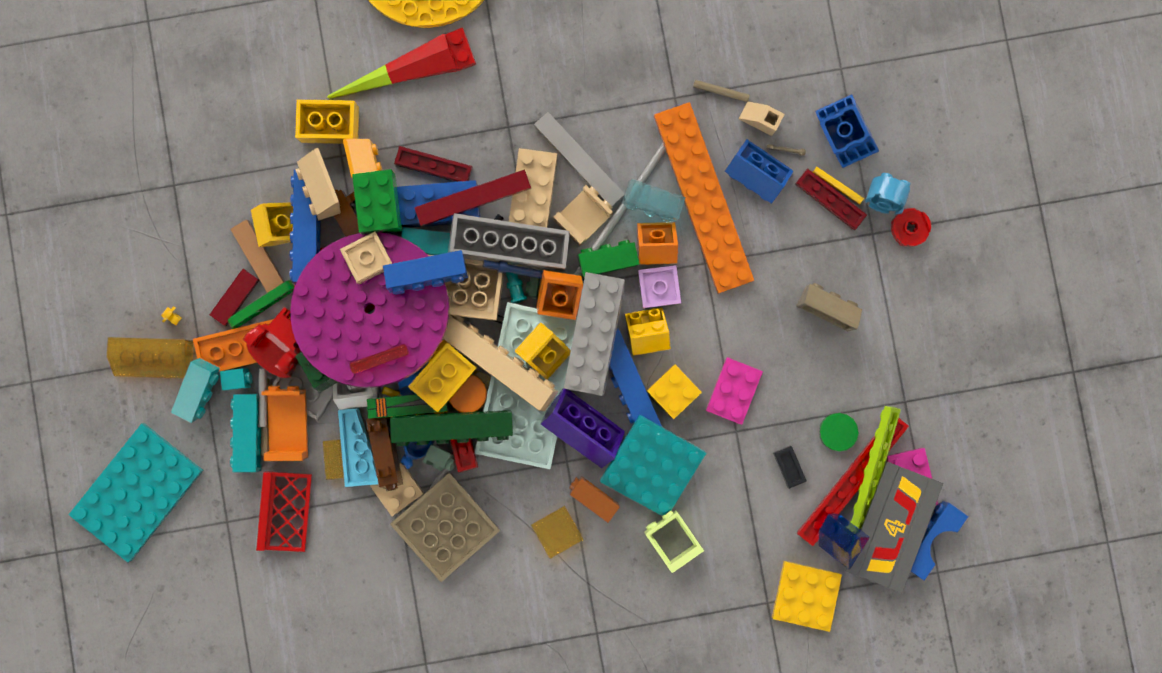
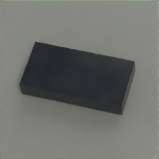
M791 445L773 452L789 489L807 481Z

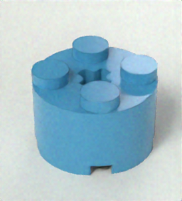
M882 173L881 176L873 178L865 202H869V207L878 212L889 214V211H895L894 214H901L910 193V182L893 178L889 173Z

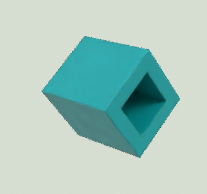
M249 369L220 371L222 390L251 388L250 384L253 378Z

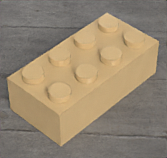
M519 148L516 172L525 169L531 189L512 195L509 222L548 228L558 159L557 153Z

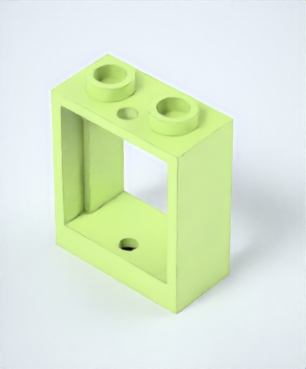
M670 510L666 515H663V519L658 523L656 521L650 523L644 532L672 573L704 551L676 510L673 512ZM676 518L694 545L670 561L652 534Z

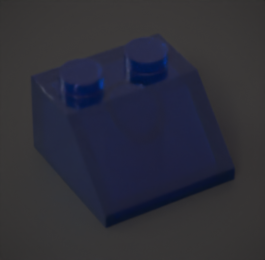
M828 514L819 529V547L847 569H851L870 538L840 514Z

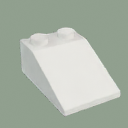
M339 382L333 385V401L339 410L367 407V399L378 398L377 387H354Z

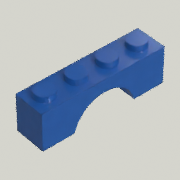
M942 501V503H939L934 509V514L929 521L910 572L925 581L935 566L930 554V547L934 538L942 532H958L969 516L948 502Z

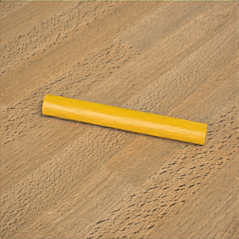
M816 166L813 170V173L856 203L860 204L863 201V197Z

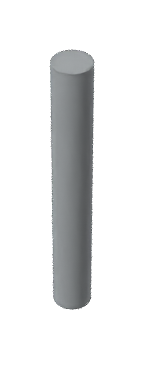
M259 369V427H267V395H261V391L267 390V370Z

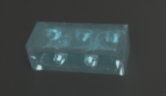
M631 179L627 184L622 204H625L626 208L636 211L640 209L644 211L645 215L651 217L657 215L662 217L661 220L672 223L679 219L686 197Z

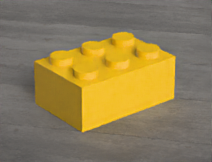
M297 100L295 138L301 143L344 144L343 139H358L359 106L355 101Z

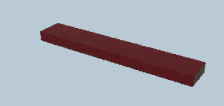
M524 169L414 208L422 227L451 217L454 213L460 214L529 190L531 186Z

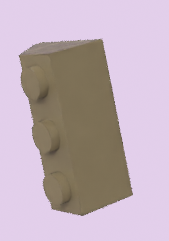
M816 283L805 287L796 305L797 307L846 331L858 328L862 309L858 308L857 303L850 300L846 302L840 299L841 296L834 292L828 293L823 290L824 288Z

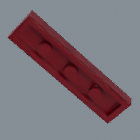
M399 146L394 162L396 166L454 182L469 181L473 168L467 164Z
M808 168L795 183L796 186L854 231L867 216L866 213Z

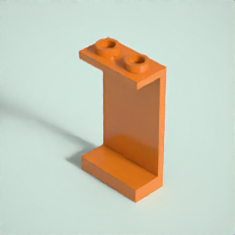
M268 386L267 390L261 391V395H267L269 451L264 453V461H303L308 458L306 389H299V386H287V389H280V386Z

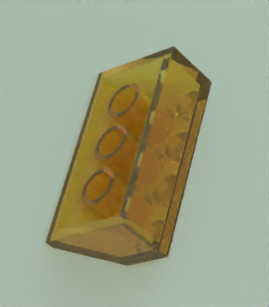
M108 337L107 359L114 376L184 378L190 362L193 361V341L184 339Z

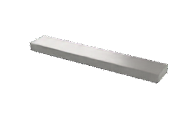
M549 112L534 124L538 131L580 176L599 193L603 200H606L613 207L625 196L622 190Z

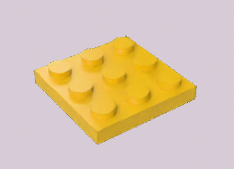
M784 561L772 618L830 632L842 574Z

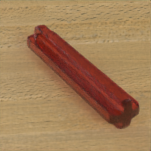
M402 344L351 362L350 369L352 373H358L409 354L407 346Z

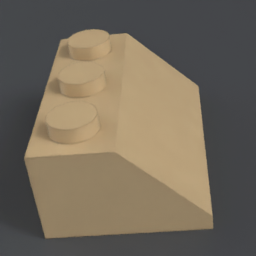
M316 148L297 161L298 169L295 170L298 179H303L305 186L302 189L305 197H310L312 204H309L313 216L316 215L319 221L341 212L337 195L319 148Z

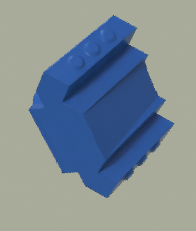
M852 94L815 111L824 134L842 168L879 152L878 146Z

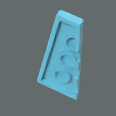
M359 408L338 410L345 487L378 484L372 447Z

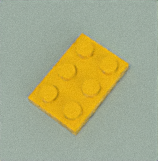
M446 343L408 387L436 412H439L477 368L451 345Z

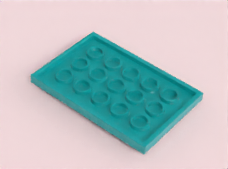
M141 423L68 515L129 563L204 470L145 423Z

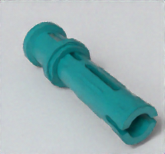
M506 272L508 279L506 287L510 290L512 298L510 302L517 304L526 301L527 296L524 295L522 289L523 281L519 279L518 274Z

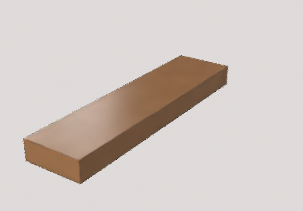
M246 219L231 228L230 230L266 292L268 293L284 283L266 249L258 247L256 233L249 220Z

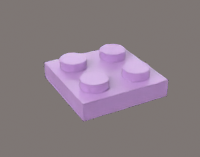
M676 265L638 270L643 309L681 304Z

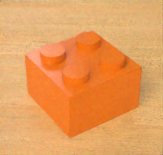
M543 270L536 305L537 313L576 320L583 289L582 277Z

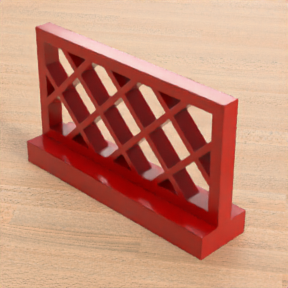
M263 472L256 551L305 552L312 474ZM276 476L285 477L289 484L280 490L276 485ZM289 477H296L292 481L289 479ZM298 478H307V486L302 491L293 483ZM290 485L298 492L291 500L283 493ZM279 494L287 501L280 509L274 504V498ZM299 495L305 500V506L300 510L292 503ZM288 504L297 512L290 519H287L281 512ZM279 513L286 522L277 529L272 523V518ZM299 514L304 522L297 530L290 521ZM288 523L295 532L286 539L279 530ZM275 533H278L284 540L279 546L270 545L271 537ZM296 533L302 539L301 547H293L288 541Z

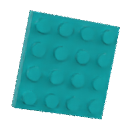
M639 415L618 449L615 459L610 462L601 477L600 482L663 516L673 509L707 453Z

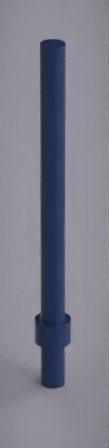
M484 260L482 265L484 268L494 269L500 273L510 272L541 279L543 275L541 270L510 265L504 261Z

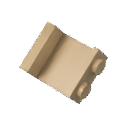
M587 185L583 187V191L561 213L558 212L553 217L554 221L563 230L570 231L569 236L579 246L594 234L613 214L611 210L613 207L606 200L602 201L598 197L599 193L592 186L589 188Z

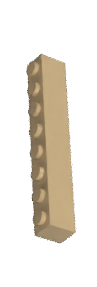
M449 315L444 340L536 409L546 411L558 393L554 389L555 385L547 379L545 381L540 379V374L532 368L528 370L523 366L524 362L517 357L513 359L508 355L509 351L502 346L497 347L493 344L494 340L478 333L479 329L472 324L467 325L463 322L465 320L463 317Z

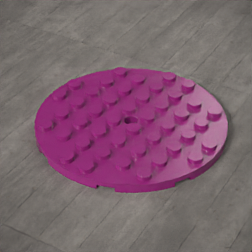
M359 233L331 243L316 254L304 268L297 280L292 295L290 309L291 325L300 350L317 370L345 385L374 388L408 378L432 358L440 342H442L447 329L450 310L449 296L445 283L439 287H433L432 285L424 286V289L418 291L409 289L405 290L402 294L395 295L386 288L384 272L358 285L340 249L369 235ZM377 233L392 264L429 257L423 250L408 240L391 234ZM368 305H375V311L372 314L365 312V308Z

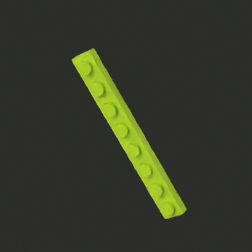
M885 406L880 414L879 428L875 432L874 445L869 452L870 459L864 470L865 476L863 483L859 487V497L853 508L852 521L848 525L847 538L843 543L842 555L848 558L851 557L884 470L901 409Z

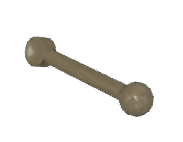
M767 145L766 148L767 150L798 153L800 156L806 154L803 148L797 150L774 145Z

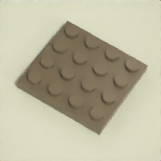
M450 472L390 523L440 582L445 580L500 531L497 525Z

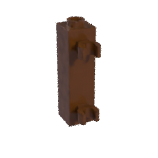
M335 190L341 212L334 215L345 237L359 234L357 213L352 206L355 203L354 192L347 196L344 191Z
M390 417L366 419L379 487L386 489V491L396 490L399 485H403L396 444L391 443Z

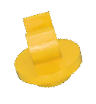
M176 307L166 308L161 315L164 318L162 320L163 323L168 319L174 325L178 324L182 317L173 312Z

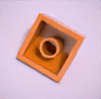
M675 222L637 223L639 264L677 263L678 240Z

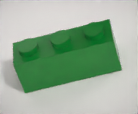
M629 240L620 241L618 246L611 247V244L599 246V250L592 251V248L583 249L581 254L577 255L582 278L585 277L586 272L602 274L640 265L635 242L630 243Z

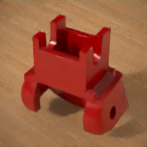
M285 307L269 325L266 323L263 325L258 324L243 337V340L247 343L248 352L253 359L265 370L281 378L292 376L298 364L295 355L301 352L298 349L299 346L295 340L291 320L289 319L291 312Z

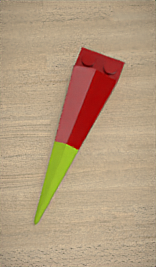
M462 27L432 39L329 94L327 98L332 99L395 83L457 72L476 65V61Z

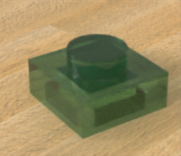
M531 277L530 282L527 281L526 293H529V298L537 299L539 278Z

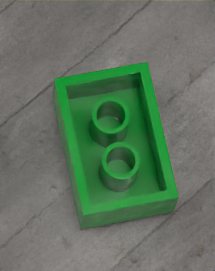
M392 169L352 174L359 233L364 235L373 232L391 233L402 231L396 175Z

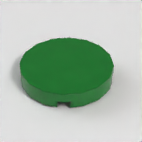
M834 413L825 417L819 428L822 443L835 451H845L851 448L857 441L859 434L858 426L854 419L843 413Z

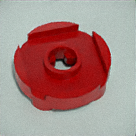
M907 208L892 219L891 232L894 239L901 246L914 247L926 241L929 232H931V221L924 212L915 208ZM909 222L916 227L913 229V232L907 230Z

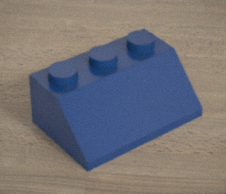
M746 139L724 172L732 179L742 183L747 189L760 195L763 200L772 204L786 185L793 170Z

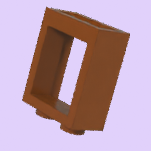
M583 476L579 479L576 477L569 486L572 497L607 523H609L620 508L617 501Z

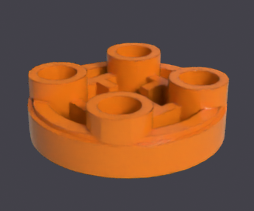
M471 375L450 398L449 402L459 412H475L484 405L487 398V388L480 378Z

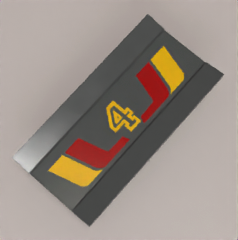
M886 462L845 571L902 594L944 483Z

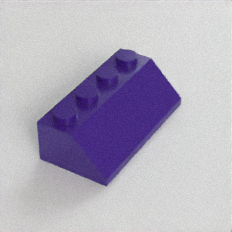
M565 388L562 389L548 408L541 422L543 427L600 468H603L615 459L625 433L623 429Z

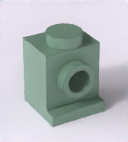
M430 445L423 460V463L432 465V467L443 471V469L452 471L456 465L453 454L434 445Z

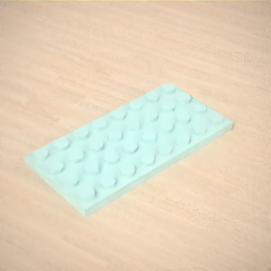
M507 302L498 347L502 346L509 351L508 355L513 359L517 357L524 362L523 366L529 370L532 367L515 352L519 345L541 322L571 350L577 317L576 320L540 315L537 313L536 308ZM569 357L548 379V381L555 385L554 389L558 391L553 401L564 388ZM491 375L484 411L511 410L513 436H509V440H497L496 437H489V441H477L474 454L550 469L557 436L541 425L546 411H539ZM539 375V378L545 381V378Z

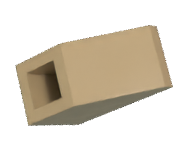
M747 102L739 120L773 136L785 114L768 105Z

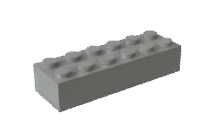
M454 213L448 253L462 250L465 259L494 262L504 261L510 265L562 273L566 269L570 231Z
M585 273L564 383L565 389L600 396L604 395L625 289V279Z

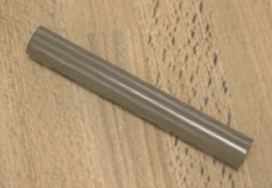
M695 80L693 87L745 102H748L750 96L749 94Z

